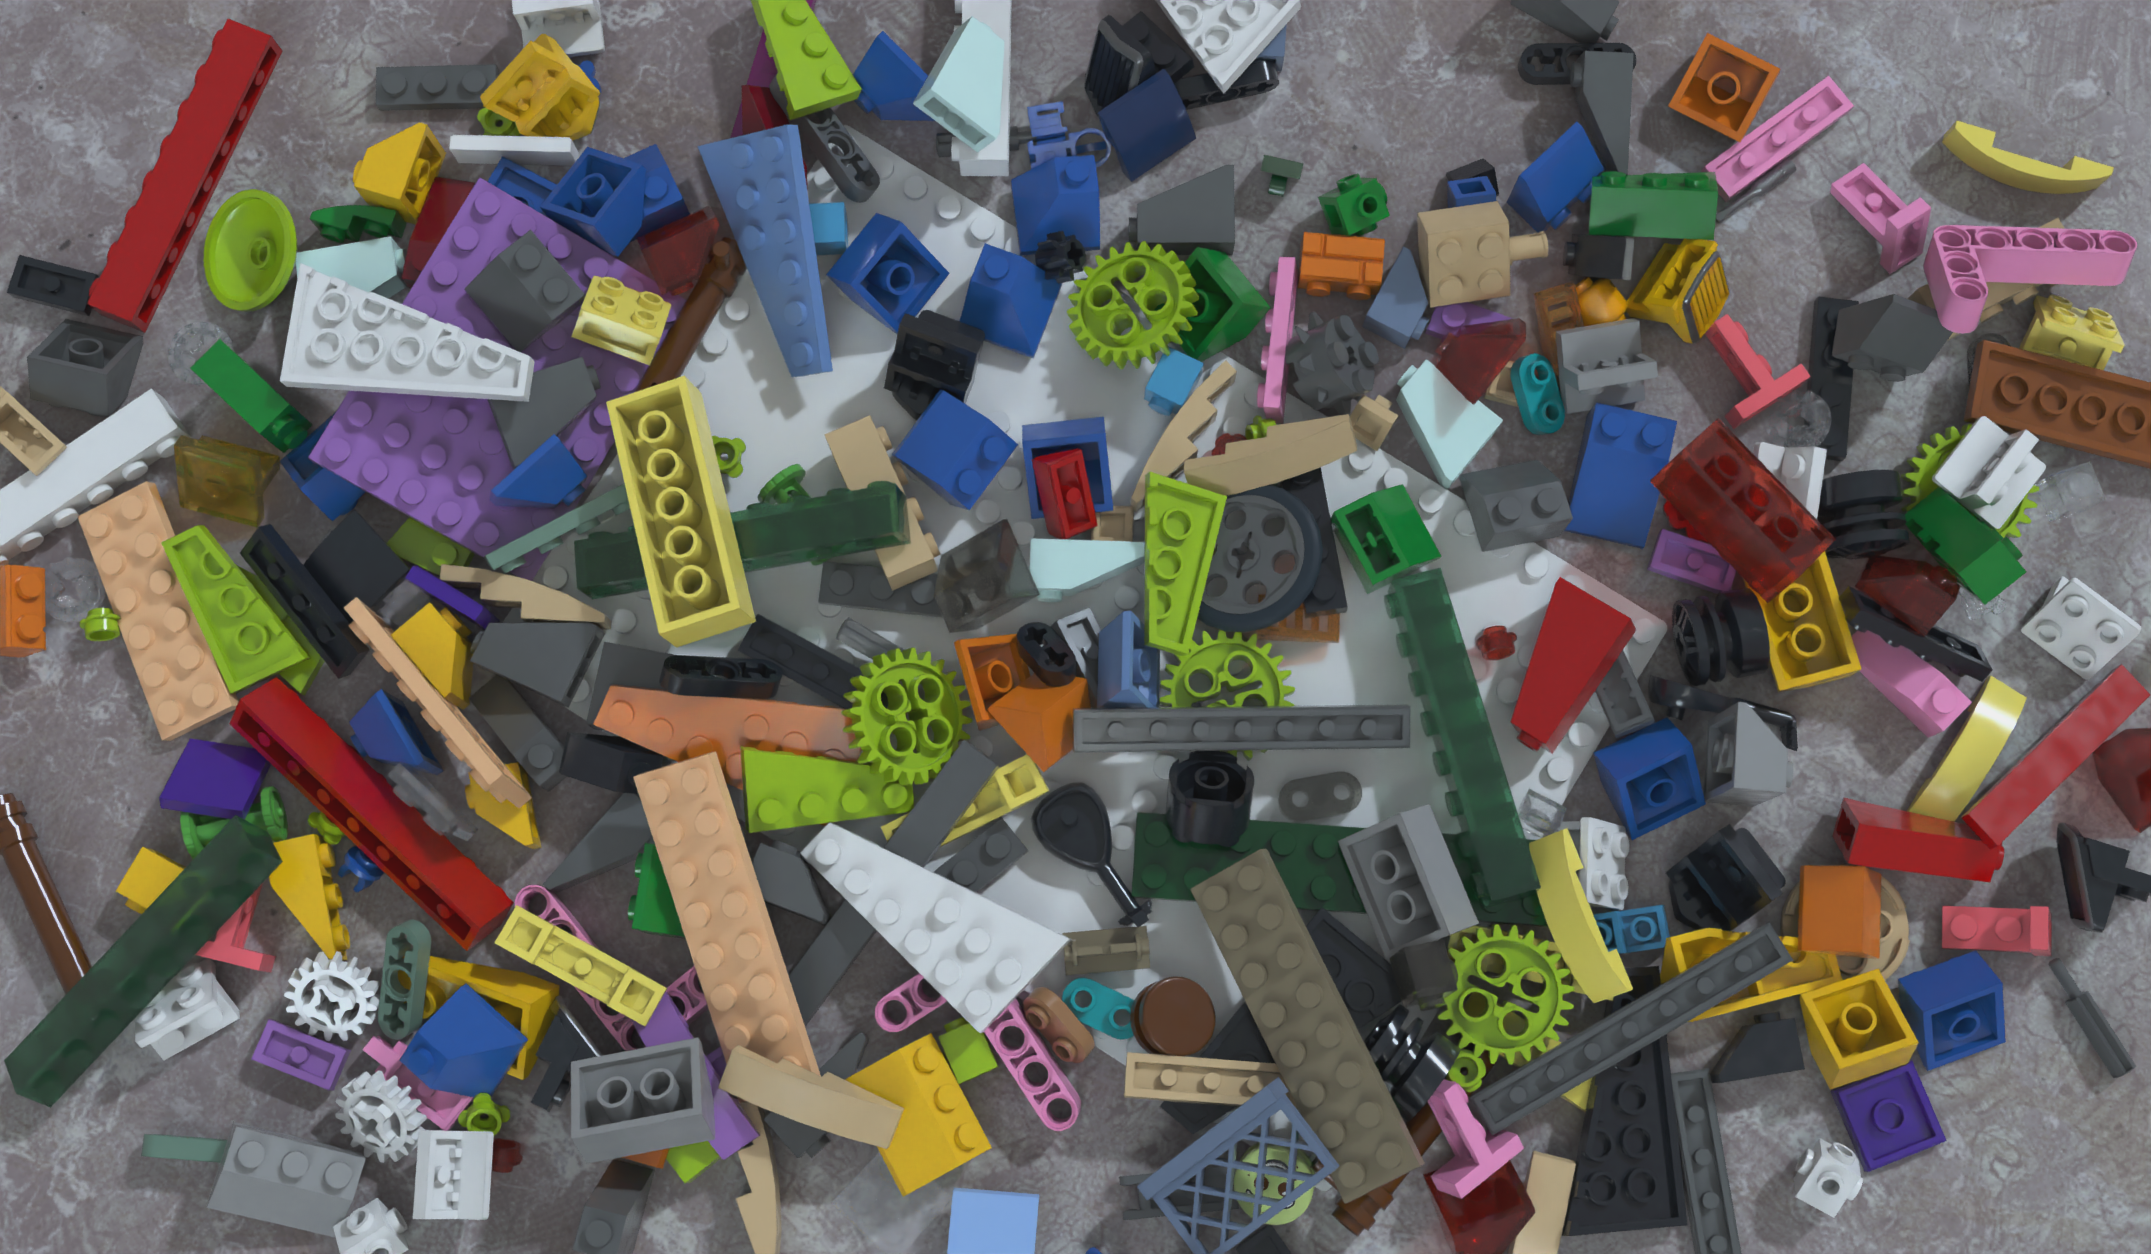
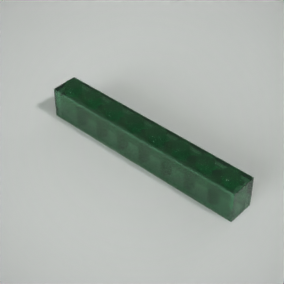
M875 481L869 483L867 488L853 491L847 488H836L829 490L825 496L814 498L804 495L788 498L786 503L776 505L754 503L748 505L746 510L730 512L744 573L911 543L906 495L896 483L889 481ZM634 525L628 527L626 532L615 534L605 531L589 534L587 539L574 541L577 589L592 600L649 590Z
M1441 568L1394 579L1387 591L1388 594L1384 595L1386 611L1390 619L1396 618L1400 633L1396 634L1398 650L1402 658L1408 657L1412 670L1411 673H1408L1410 689L1414 697L1420 696L1424 712L1420 713L1422 728L1426 737L1432 736L1436 747V752L1432 753L1434 767L1439 777H1445L1449 792H1445V802L1450 816H1457L1461 832L1457 833V840L1463 857H1469L1474 873L1470 874L1473 893L1477 899L1482 898L1485 908L1533 896L1541 889L1540 882Z
M237 815L224 826L4 1060L16 1094L50 1108L283 862L267 831Z

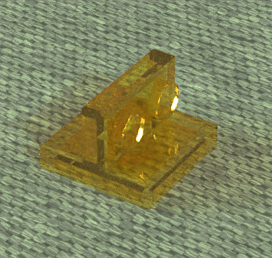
M181 435L174 444L180 507L258 528L265 518L263 493L280 470V456L203 435L199 440Z

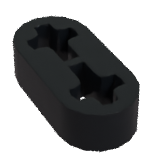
M1032 622L1025 624L1017 632L1018 653L1043 683L1052 687H1061L1068 685L1075 679V655L1049 625L1041 622Z

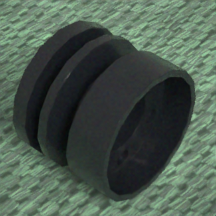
M1858 471L1822 480L1818 516L1834 517L1835 519L1817 528V535L1819 537L1829 539L1819 544L1820 550H1825L1827 558H1845L1850 560L1871 558L1905 547L1910 543L1907 530L1895 529L1907 523L1905 514L1885 511V509L1903 501L1898 471Z
M1745 587L1719 592L1715 598V605L1706 596H1698L1694 602L1689 599L1677 600L1672 611L1674 646L1684 676L1690 685H1705L1709 679L1715 683L1721 682L1725 677L1726 668L1736 678L1766 672L1770 660L1768 630L1760 603L1750 588Z
M1400 1004L1392 1013L1381 1019L1365 1038L1364 1043L1383 1081L1391 1085L1389 1093L1401 1117L1406 1121H1410L1441 1084L1457 1059L1461 1048L1439 1032L1433 1033L1421 1044L1416 1039L1424 1021L1417 1017L1405 1031L1402 1030L1400 1027L1407 1018L1409 1010Z

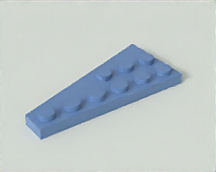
M783 125L697 146L791 377L832 372L833 368L798 125Z

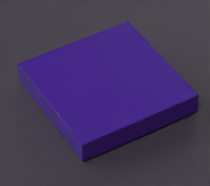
M417 565L416 567L412 566L405 577L424 594L483 630H486L489 623H500V620L484 606Z
M190 738L159 797L160 806L163 809L244 821L271 763L255 748Z
M1912 1060L1908 1064L1830 1091L1864 1172H1870L1947 1141Z

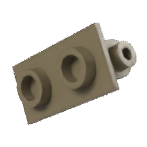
M1147 926L1062 933V935L1072 939L1063 948L1066 976L1150 968Z

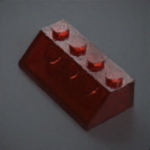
M1719 418L1650 480L1660 491L1661 495L1689 521L1690 525L1718 551L1719 555L1745 579L1751 589L1757 592L1767 603L1800 577L1836 540Z

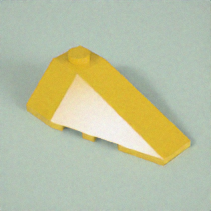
M1704 928L1666 938L1660 973L1661 984L1750 932ZM1778 936L1793 961L1688 1022L1798 995L1842 981L1836 955L1797 951L1798 937Z
M430 956L423 1019L432 1017L461 986L467 983L528 1039L507 1072L508 1075L521 1080L526 1079L538 1059L535 1054L555 1017L550 1007L555 997L559 996L560 985L524 972ZM399 970L398 980L400 984L410 990V977L406 972Z

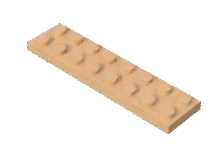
M716 751L634 776L638 794L726 1064L732 1049L740 1045L775 1063L784 1058L821 1076ZM737 1097L739 1103H742V1102H745V1101H746V1100H743V1099Z

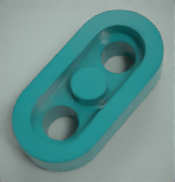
M1537 353L1518 358L1512 365L1510 377L1525 427L1535 435H1545L1558 431L1565 420V409L1552 364L1545 356ZM1535 369L1537 370L1539 379H1537V378L1535 377V374H1534V370H1535ZM1546 407L1549 411V418L1546 416Z
M1088 978L1075 979L1066 986L1062 995V1001L1081 1023L1119 1040L1129 1039L1134 1036L1131 1021L1125 1026H1119L1114 1022L1113 1018L1115 1012L1121 1009L1126 1010L1131 1015L1133 999ZM1081 991L1088 992L1092 997L1091 1004L1085 1008L1079 1007L1075 1002L1077 993Z

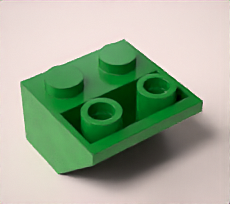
M1403 484L1370 493L1334 511L1332 514V529L1367 594L1442 557Z
M645 843L644 853L639 852L635 862V877L640 878L637 895L631 896L628 907V919L633 921L632 929L651 935L686 939L655 844Z

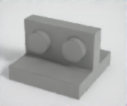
M1630 318L1556 331L1560 394L1566 414L1591 410L1596 402L1616 406L1645 400L1644 379L1658 377L1657 361L1642 353L1639 320Z

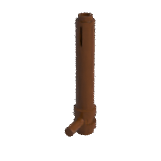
M723 237L721 241L713 245L708 254L710 258L708 264H702L696 275V285L634 392L681 377L725 298H730L738 286L737 277L739 275L743 276L747 270L736 240Z
M13 793L0 795V855L5 860L68 1002L75 1004L77 1010L89 1007L102 999L99 993L102 991L101 984L35 842L38 839V835L33 824L27 823L24 818L27 815V811L22 801H17Z
M1470 1042L1464 1049L1472 1051L1474 1044ZM1485 1049L1478 1057L1483 1060L1486 1067V1074L1481 1078L1482 1081L1495 1066V1064L1489 1062L1488 1050ZM1462 1067L1460 1069V1073L1462 1075H1467L1468 1069L1466 1067ZM1474 1091L1466 1092L1468 1098L1472 1095ZM1426 1102L1410 1121L1405 1122L1422 1157L1442 1132L1429 1103ZM1317 1156L1310 1166L1315 1172L1324 1167ZM1409 1172L1352 1202L1345 1204L1340 1196L1335 1202L1338 1207L1331 1215L1357 1237L1364 1229L1369 1231L1376 1222L1374 1216L1380 1209L1385 1211L1394 1200L1392 1194ZM1329 1174L1327 1177L1324 1178V1180H1326L1332 1187H1334L1338 1191L1331 1175Z

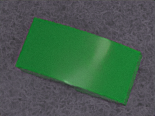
M368 205L328 207L313 211L310 216L312 223L319 229L320 235L336 243H344L345 239L359 242L363 231L376 238H384L388 235L402 238L407 225L396 210Z

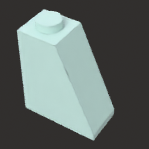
M971 16L953 32L913 102L916 107L977 153L997 139L1000 133L1004 40L997 36L988 25L979 22Z
M391 236L298 252L295 262L297 278L300 263L312 267L319 273L329 277L334 276L346 281L351 286L366 292L371 291L389 299L406 288V283L402 280L407 252L405 248L401 249Z
M1426 359L1418 369L1411 365L1400 378L1397 385L1401 387L1396 401L1437 481L1448 490L1498 430L1503 419Z

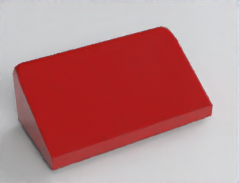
M1078 448L1042 455L1032 459L1048 533L1059 539H1068L1097 527L1098 524L1082 450Z

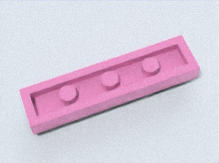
M1827 76L1745 136L1741 143L1737 142L1704 166L1701 172H1715L1718 194L1727 202L1849 113L1854 105L1831 77Z
M1279 257L1277 272H1271L1269 294L1270 296H1275L1274 308L1269 309L1266 313L1265 330L1266 333H1271L1270 345L1263 346L1261 355L1262 370H1267L1266 383H1259L1257 392V406L1264 409L1265 417L1272 418L1275 423L1282 424L1284 422L1289 364H1286V346L1293 335L1299 275L1295 257Z

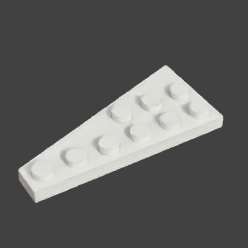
M1155 0L1223 94L1301 8L1300 0Z
M300 263L280 382L286 387L529 402L535 361L524 353L487 338L482 339L467 333L455 325L445 324L430 318L427 314L371 291L366 292L349 285L344 280L334 276L329 277L315 271L312 267Z
M829 822L800 852L979 1033H983L1072 940L834 823Z

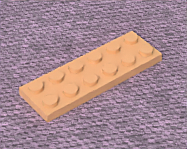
M146 481L77 516L113 612L121 618L117 622L161 739L172 741L235 710L239 702L236 693H230L161 542L174 537L175 534L156 484Z
M357 597L346 605L344 609L354 620L348 625L364 644L368 643L375 651L372 655L388 673L392 672L399 680L396 683L399 689L412 702L416 701L423 709L420 714L435 731H440L447 739L444 742L446 746L461 762L464 760L472 769L469 773L480 787L486 792L489 790L500 803L507 799L517 808L522 807L532 798L458 707L446 700L390 636L395 632L390 625Z

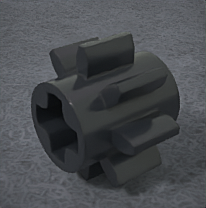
M1063 231L1047 234V241L1037 244L1039 248L1035 254V262L1037 267L1046 272V280L1056 278L1058 284L1074 281V273L1083 272L1082 267L1086 260L1085 249L1082 243L1076 239L1075 235L1065 236Z

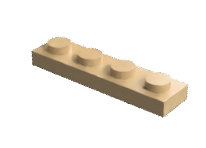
M1127 1052L1124 1098L1241 1106L1278 1077L1286 1087L1287 1085L1275 1063ZM1290 1091L1287 1092L1286 1096L1296 1107V1109H1298Z

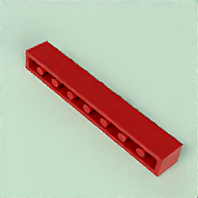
M227 19L223 29L218 30L212 41V51L206 63L201 65L196 72L195 86L189 98L181 103L177 113L178 120L171 134L167 135L161 143L158 161L154 169L146 174L142 184L143 191L136 205L132 206L126 214L125 227L121 236L109 248L107 264L101 276L96 278L90 287L87 304L100 315L143 333L146 332L283 52L271 35L231 19Z
M275 677L239 699L229 724L466 951L470 950L502 925L514 904L504 890L483 874L470 858L463 855L446 838L441 830L435 828L417 811L410 801L401 796L387 782L382 774L376 772L360 757L357 751L339 737L323 718L317 716L299 698L295 691L289 689L280 679Z

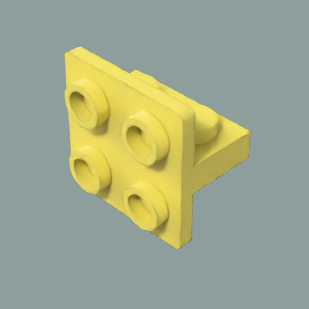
M593 276L571 337L650 366L661 339L671 304L655 293L648 291L639 292L628 288L615 278Z
M2051 294L2048 298L2036 295L2033 301L2036 313L2019 349L2104 370L2112 352L2121 353L2125 344L2109 313L2092 307L2084 311L2072 307L2073 303L2068 299Z

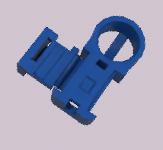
M1063 101L1027 107L1031 134L1037 140V145H1033L1032 139L1027 144L1031 169L1052 158L1077 156L1080 153L1106 149L1104 157L1095 162L1096 168L1102 166L1108 160L1111 153V144L1101 130L1085 128L1068 133L1069 139L1066 140L1065 132L1068 131L1067 126L1062 127L1060 113L1064 112ZM1058 110L1056 113L1037 115V113ZM1086 134L1101 135L1104 139L1101 142L1075 146L1077 140Z

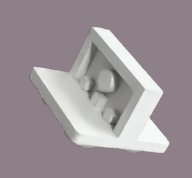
M512 0L513 15L522 30L523 47L530 40L534 42L544 33L555 39L568 57L598 54L605 51L599 0Z
M1982 416L1974 422L1933 475L1932 480L1991 529L1996 530L2002 527L2045 471L2046 465L2030 452L2039 439L2027 429L2008 435L1986 416Z
M1756 442L1753 449L1744 523L1801 537H1809L1811 532H1815L1827 449L1815 446L1781 447L1765 442Z
M2062 576L2052 585L2043 606L2023 625L2021 632L2083 679L2089 680L2136 638L2142 628L2138 623L2077 578H2072L2069 581Z
M1582 817L1581 821L1558 822L1557 832L1568 828L1584 867L1577 870L1576 874L1590 907L1623 910L1624 900L1628 895L1629 889L1628 880L1625 876V857L1629 853V839L1625 827L1592 817Z
M207 958L200 963H191L185 966L173 978L162 984H153L147 987L135 999V1042L140 1048L151 1044L164 1061L240 1019L238 1007L216 980V966L212 959Z
M419 1130L413 1219H488L493 1132Z

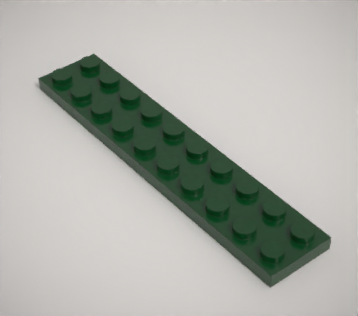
M1137 812L1131 896L1144 899L1196 902L1190 890L1191 888L1256 851L1267 849L1297 909L1318 911L1322 907L1330 912L1367 914L1338 843L1339 840L1366 828L1250 820L1249 826L1240 836L1239 842L1234 846L1225 847L1219 844H1202L1193 841L1188 843L1180 842L1173 837L1172 828L1167 822L1166 814ZM1442 833L1478 922L1548 927L1539 902L1531 868L1529 843L1535 840Z

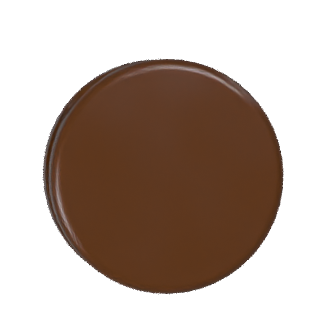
M1176 976L1168 977L1146 986L1133 1002L1130 1021L1137 1042L1147 1053L1185 1057L1200 1051L1209 1042L1214 1032L1216 1016L1212 1000L1204 988L1191 979Z

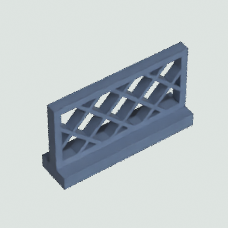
M1279 1077L1137 1186L1146 1200H1149L1151 1197L1154 1199L1194 1254H1225L1340 1166L1286 1096L1289 1090ZM1280 1109L1292 1123L1291 1139L1269 1136L1270 1117ZM1262 1124L1261 1134L1252 1133L1255 1128ZM1299 1134L1302 1136V1138L1305 1140V1142H1303V1141H1298V1140H1299ZM1241 1139L1260 1142L1258 1164L1236 1161L1237 1142ZM1268 1144L1290 1147L1288 1170L1266 1166ZM1229 1149L1228 1159L1219 1157ZM1297 1150L1313 1151L1324 1167L1315 1174L1297 1172ZM1207 1165L1227 1167L1225 1189L1203 1185L1205 1167ZM1235 1169L1257 1172L1255 1195L1233 1191ZM1265 1174L1287 1178L1286 1194L1282 1199L1263 1196ZM1196 1175V1184L1187 1182ZM1295 1180L1304 1181L1294 1189ZM1176 1189L1195 1192L1193 1214L1178 1211L1168 1198V1195ZM1202 1194L1224 1197L1222 1219L1201 1216ZM1232 1199L1254 1203L1253 1219L1249 1224L1230 1221ZM1262 1205L1271 1206L1261 1214ZM1186 1221L1192 1222V1226L1190 1227ZM1200 1224L1221 1228L1220 1246L1210 1253L1198 1238ZM1229 1229L1238 1231L1228 1239Z

